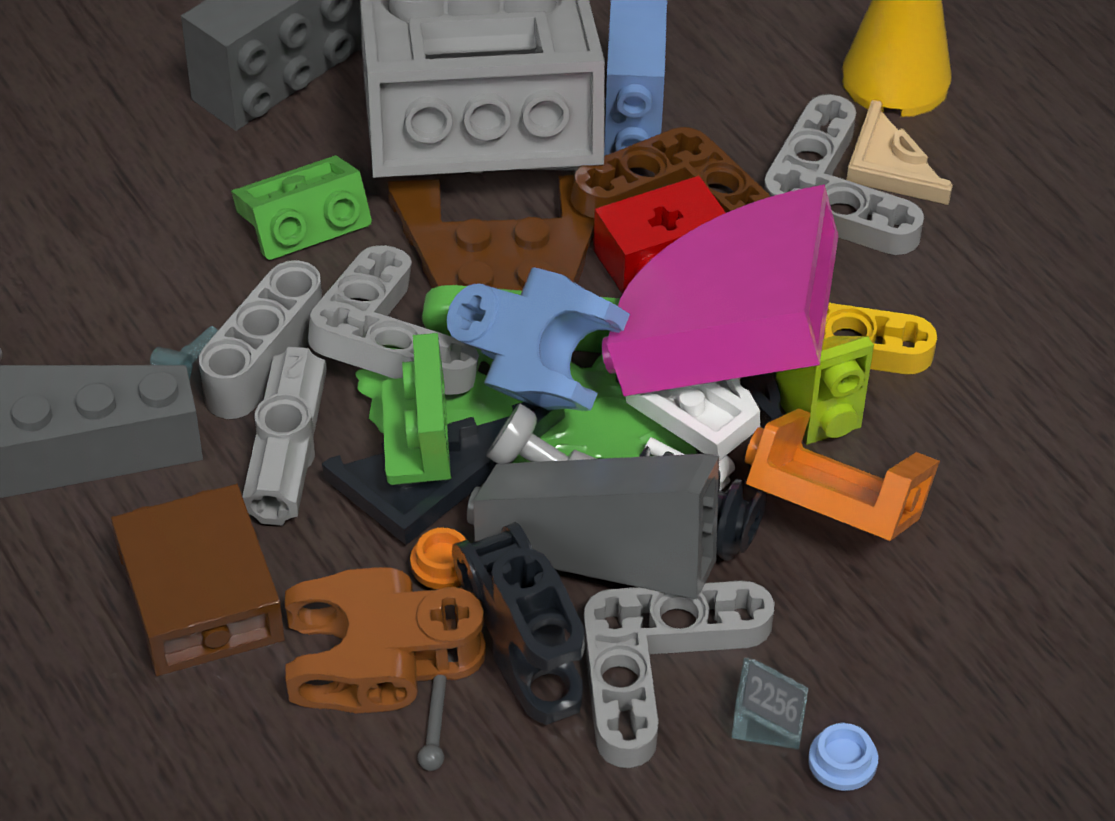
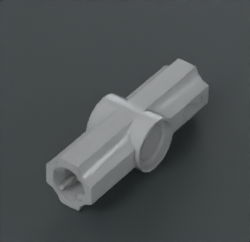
M287 347L286 351L282 354L273 356L264 400L259 403L255 411L256 437L242 497L248 514L257 518L261 524L283 525L289 518L298 517L307 468L315 458L314 432L327 369L325 360L312 354L309 348Z

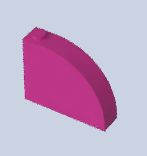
M825 184L771 196L716 217L671 243L637 273L628 284L618 303V307L630 313L624 331L619 333L610 331L609 336L604 337L602 340V355L605 367L609 374L616 373L624 396L820 365L839 236Z

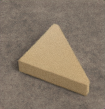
M871 101L848 167L847 181L948 205L953 186L951 181L940 178L927 164L928 156L904 129L897 130L883 114L881 102Z

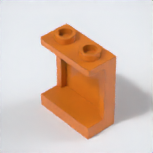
M800 408L767 423L765 428L758 427L749 442L745 462L752 465L746 482L747 485L889 541L920 519L940 462L915 452L887 470L884 479L805 449L802 446V439L811 413Z

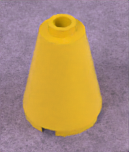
M871 0L844 60V89L856 103L868 110L871 101H880L882 112L884 107L902 109L900 117H913L932 111L945 100L951 83V67L942 0Z

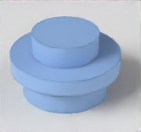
M848 723L831 725L821 732L811 744L809 751L810 769L822 784L832 789L849 791L861 788L869 783L876 773L878 764L877 749L869 735L856 725Z

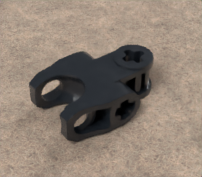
M517 522L502 527L501 533L473 543L464 540L453 544V563L461 587L473 593L480 601L484 613V623L493 638L495 662L509 688L526 713L534 720L545 725L580 713L583 685L573 661L582 660L584 626L563 582L549 559L532 548L525 531ZM564 629H566L567 632L570 634V637L567 641L565 639ZM555 674L561 677L569 692L560 700L544 701L534 695L531 690V684L541 675Z

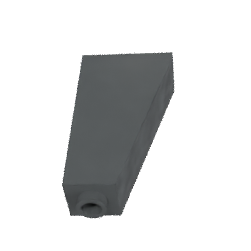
M706 453L496 464L482 487L477 486L472 491L467 508V520L469 524L474 525L475 541L501 533L502 527L517 522L525 531L532 548L544 554L552 563L554 569L697 600L716 562L719 456Z

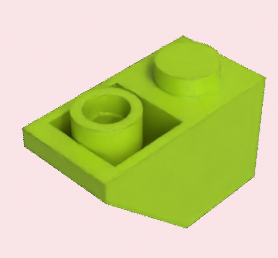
M831 336L823 339L820 365L776 372L775 381L777 380L781 396L780 404L786 414L798 408L811 413L803 436V441L806 445L827 438H839L852 430L861 428L874 344L868 336Z

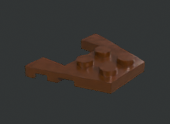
M575 175L559 176L561 218L541 219L538 217H527L514 220L484 221L468 219L454 222L441 221L440 180L388 181L389 204L393 212L398 213L403 223V232L409 244L415 246L422 260V270L432 289L442 285L470 286L472 284H484L497 289L522 291L531 268L534 267L562 274L578 284L585 266L587 250L591 239H594V218L583 215L571 203L570 195Z

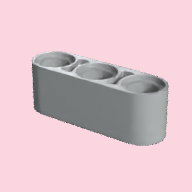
M299 260L286 261L275 266L203 347L199 355V366L204 402L208 411L216 417L237 419L248 415L265 396L273 356L282 354L286 351L287 347L306 348L308 346L310 314L312 309L322 299L321 278L316 267L308 262Z

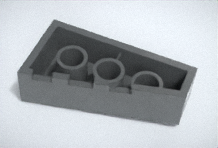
M0 365V498L203 460L196 408L186 365Z

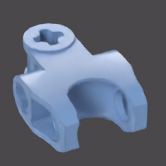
M534 267L531 268L521 295L484 284H472L462 289L449 306L447 328L452 337L465 345L481 349L483 354L493 359L484 384L517 400L547 410L575 409L589 411L592 409L598 393L583 387L572 378L570 370L572 353L579 341L596 330H609L616 333L624 331L630 313L610 301L597 296L593 292L585 290L562 274Z

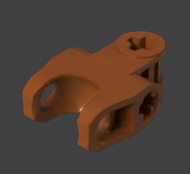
M378 567L345 570L331 576L303 581L285 591V608L290 629L297 630L303 634L334 635L342 639L340 644L329 651L302 655L286 664V685L291 703L307 708L332 709L355 714L397 710L410 705L416 699L418 692L417 681L433 680L437 675H444L448 680L466 678L478 671L485 661L486 643L481 632L484 621L483 609L477 597L462 588L446 587L437 590L413 592L412 581L406 573L394 568ZM323 602L332 605L331 607L321 609H308L303 607L309 603ZM445 606H455L456 619H446ZM457 647L458 661L449 662L447 649ZM310 680L333 681L325 685H311L305 683Z

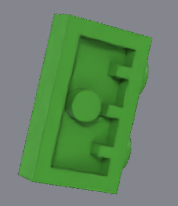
M337 155L231 191L236 211L255 226L262 255L269 260L367 227L372 222L360 171Z
M438 333L413 335L414 361L402 362L403 378L387 379L382 382L385 472L387 482L391 485L451 479L445 381Z

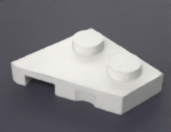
M740 378L626 396V403L704 454L719 456V461L760 427V409L749 390L744 389L740 385Z

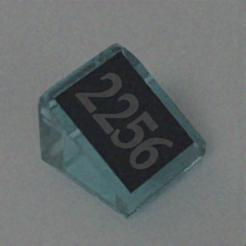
M744 658L735 706L732 738L799 749L808 688L759 661Z

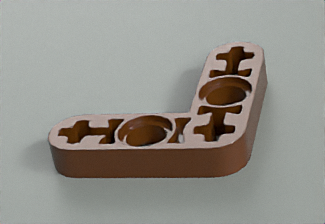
M688 127L668 130L604 156L603 165L579 167L574 176L570 195L574 208L591 218H594L596 208L696 176L702 178L726 213L771 196L707 135L699 130ZM634 167L644 168L653 172L655 176H640L634 174L629 169ZM721 184L731 188L734 193H721L713 190L708 185Z

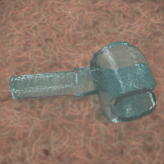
M209 327L180 351L156 347L151 355L150 364L186 365L190 380L193 362L198 359L203 347L218 330L215 327Z

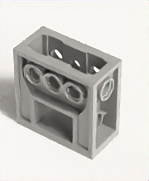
M360 0L363 70L373 177L604 164L605 60L589 0Z

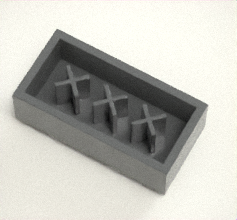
M205 0L181 15L192 100L235 131L255 118L262 116L270 108L297 90L304 88L308 83L335 65L342 63L350 55L362 48L360 0Z

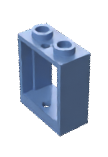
M611 0L604 156L661 134L667 0Z

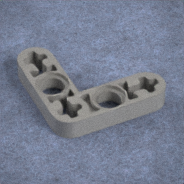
M829 94L813 98L806 106L768 170L764 190L770 196L786 193L788 190L794 191L825 184L830 205L844 203L853 206L857 210L847 215L837 214L832 211L839 235L838 238L894 255L907 254L915 250L920 243L924 220L922 210L915 203L832 176L853 137L856 118L854 105L849 100L837 95ZM831 121L827 133L820 130L821 125H826ZM802 151H812L821 154L824 158L818 161H806L799 158L796 154ZM867 215H872L871 221L867 220Z
M386 245L372 246L364 249L312 309L308 332L309 346L323 356L398 379L403 378L402 362L414 361L413 335L438 333L445 394H461L469 391L475 383L479 358L478 352L474 347L465 345L454 337L388 317L408 290L412 263L410 256L396 247ZM386 346H392V347H397V348H401V349H390V348H385V347H386Z
M732 581L705 583L697 600L641 587L609 589L592 596L585 605L584 643L595 739L599 754L614 766L633 768L646 763L655 753L658 716L649 654L740 649L758 646L768 638L772 630L774 601L771 594L763 586L754 582ZM684 609L695 616L696 622L687 628H673L666 625L662 621L661 616L668 610ZM709 609H715L714 621L717 620V624H708ZM735 609H747L749 617L753 619L748 621L741 620L739 613ZM650 613L649 628H642L643 617H641V614ZM618 617V622L622 627L609 629V624L605 618ZM620 666L633 670L637 674L638 680L631 686L619 688L607 684L603 680L602 675L608 669ZM631 710V728L633 734L636 735L635 740H623L621 732L618 731L619 711Z

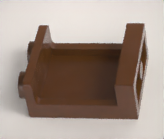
M238 483L215 490H204L192 496L155 506L140 507L132 512L111 517L118 555L121 564L125 567L145 630L149 655L156 677L285 641L280 600Z

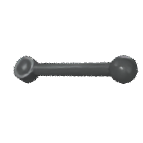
M448 652L449 662H455L452 654ZM437 675L433 678L426 745L420 749L417 756L419 765L428 771L440 768L445 759L444 753L439 747L447 680L444 675Z

